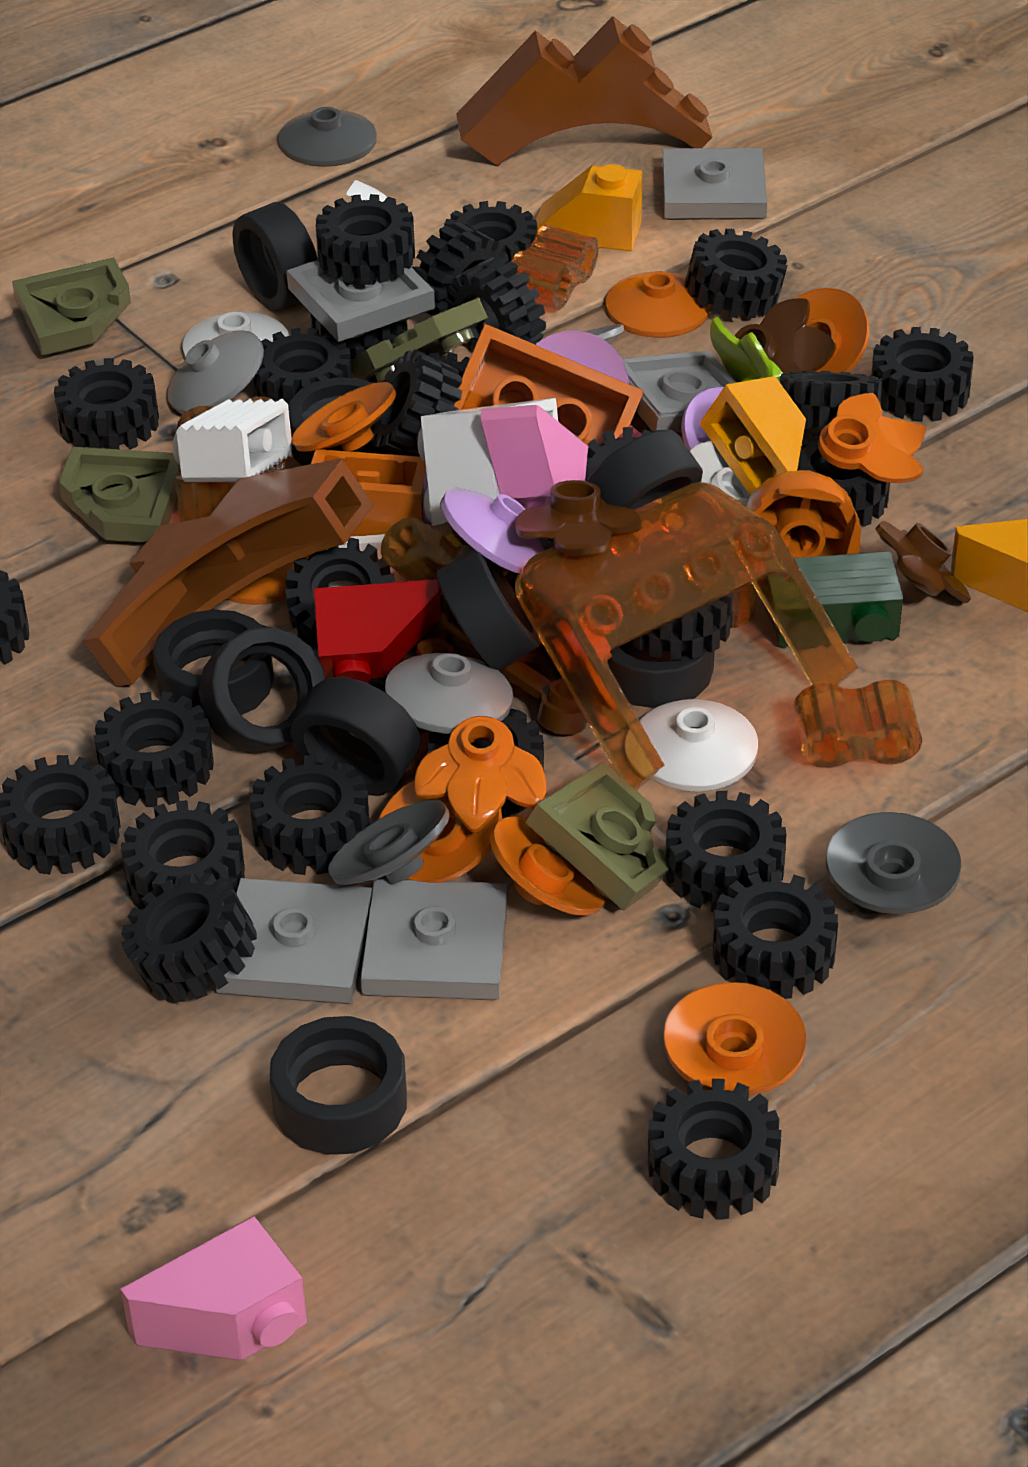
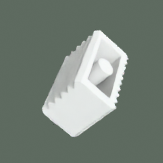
M228 399L182 424L174 436L173 454L177 464L180 465L181 477L184 482H237L239 478L264 473L265 470L278 465V462L287 459V456L292 455L293 450L288 404L283 399L274 402L272 399L266 402L262 399L253 402L251 399L242 402L240 399L232 402Z

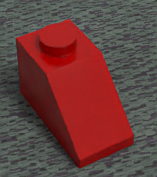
M437 579L314 588L318 657L324 669L325 679L347 677L368 683L371 679L384 678L441 618L440 587Z

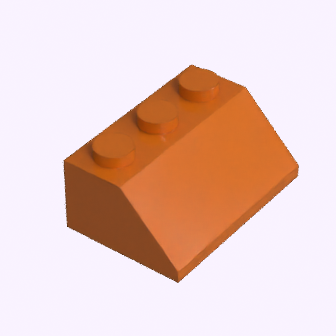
M484 324L463 374L462 384L458 387V389L462 390L461 400L457 401L454 407L458 408V410L556 398L558 422L586 445L593 439L600 445L603 443V433L609 430H613L615 439L623 437V427L630 426L644 390Z

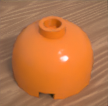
M809 470L786 471L767 479L751 493L741 516V549L746 562L757 571V577L768 586L769 564L772 559L858 554L861 542V526L847 492L832 478Z

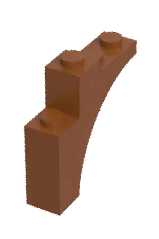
M614 16L574 56L561 41L557 39L549 41L535 30L456 113L461 140L497 166L516 151L537 139L572 127L590 124L619 123L648 127L670 134L694 148H703L713 137L707 120L709 112L705 105L693 94L682 95L674 88L670 78L655 66L650 51L652 43L639 27L634 24L626 27Z
M342 458L239 478L210 516L159 526L130 562L136 574L82 641L116 686L134 684L154 660L153 649L158 635L173 621L190 613L211 610L257 579L295 560L328 548L345 545L374 505Z

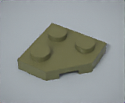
M114 257L12 281L15 300L42 355L66 353L74 350L76 347L95 343L131 303L129 285Z
M474 299L414 325V328L395 337L393 344L388 339L366 349L351 360V370L354 377L365 380L376 376L378 382H386L384 377L388 370L394 372V362L399 357L404 358V353L409 350L412 352L417 350L428 356L429 353H438L439 359L446 357L448 353L455 352L454 348L475 338L471 330L488 318L480 299Z
M72 447L60 477L59 486L62 501L105 540L146 543L160 525L169 524L183 479L181 477L180 465L177 464L173 453Z
M605 762L595 766L539 802L525 821L529 827L543 838L545 844L552 851L562 855L592 882L595 889L601 895L611 899L623 911L653 890L668 871L664 850L654 848L650 830L656 823L652 804Z

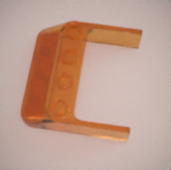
M698 482L690 484L635 509L634 511L641 518V530L634 533L611 534L610 546L606 552L588 558L571 557L559 552L555 546L534 555L521 569L515 582V592L519 603L616 773L635 790L640 789L665 765L609 669L607 662L609 651L752 583L819 698L829 694L858 669L854 659L777 529L726 492L709 483Z

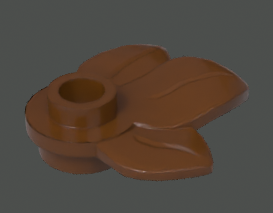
M804 298L789 299L777 303L769 309L760 324L747 325L735 334V337L741 340L745 335L752 332L761 347L764 348L763 350L767 357L779 367L782 373L793 371L802 373L803 371L816 372L827 364L836 350V343L828 334L806 325L809 318L810 304Z
M567 480L558 482L551 487L550 497L544 501L543 506L523 510L517 517L515 530L516 534L524 539L542 537L553 539L555 548L567 556L588 558L606 552L610 546L611 534L640 531L641 518L634 510L628 507L606 504L600 498L601 490L596 484L582 480Z
M882 521L875 528L881 540L897 552V565L900 572L915 587L932 596H938L944 589L963 603H968L971 600L966 587L951 574L944 564L952 555V552L928 528L920 523H916L909 531H900L886 521Z

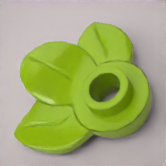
M719 316L712 319L710 325L712 345L719 354L726 370L736 382L775 376L780 382L782 371L767 357L752 332L739 340L724 326Z

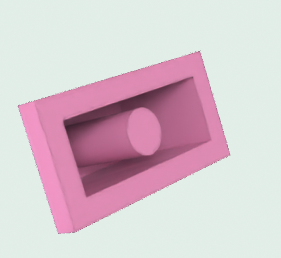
M539 405L482 409L481 424L500 494L515 499L525 509L543 506L544 501L550 497V489L554 484L567 480L585 481L588 446Z
M255 1216L120 1289L129 1335L136 1345L242 1361L265 1347H274L285 1342L293 1335L296 1329L307 1324L302 1277Z

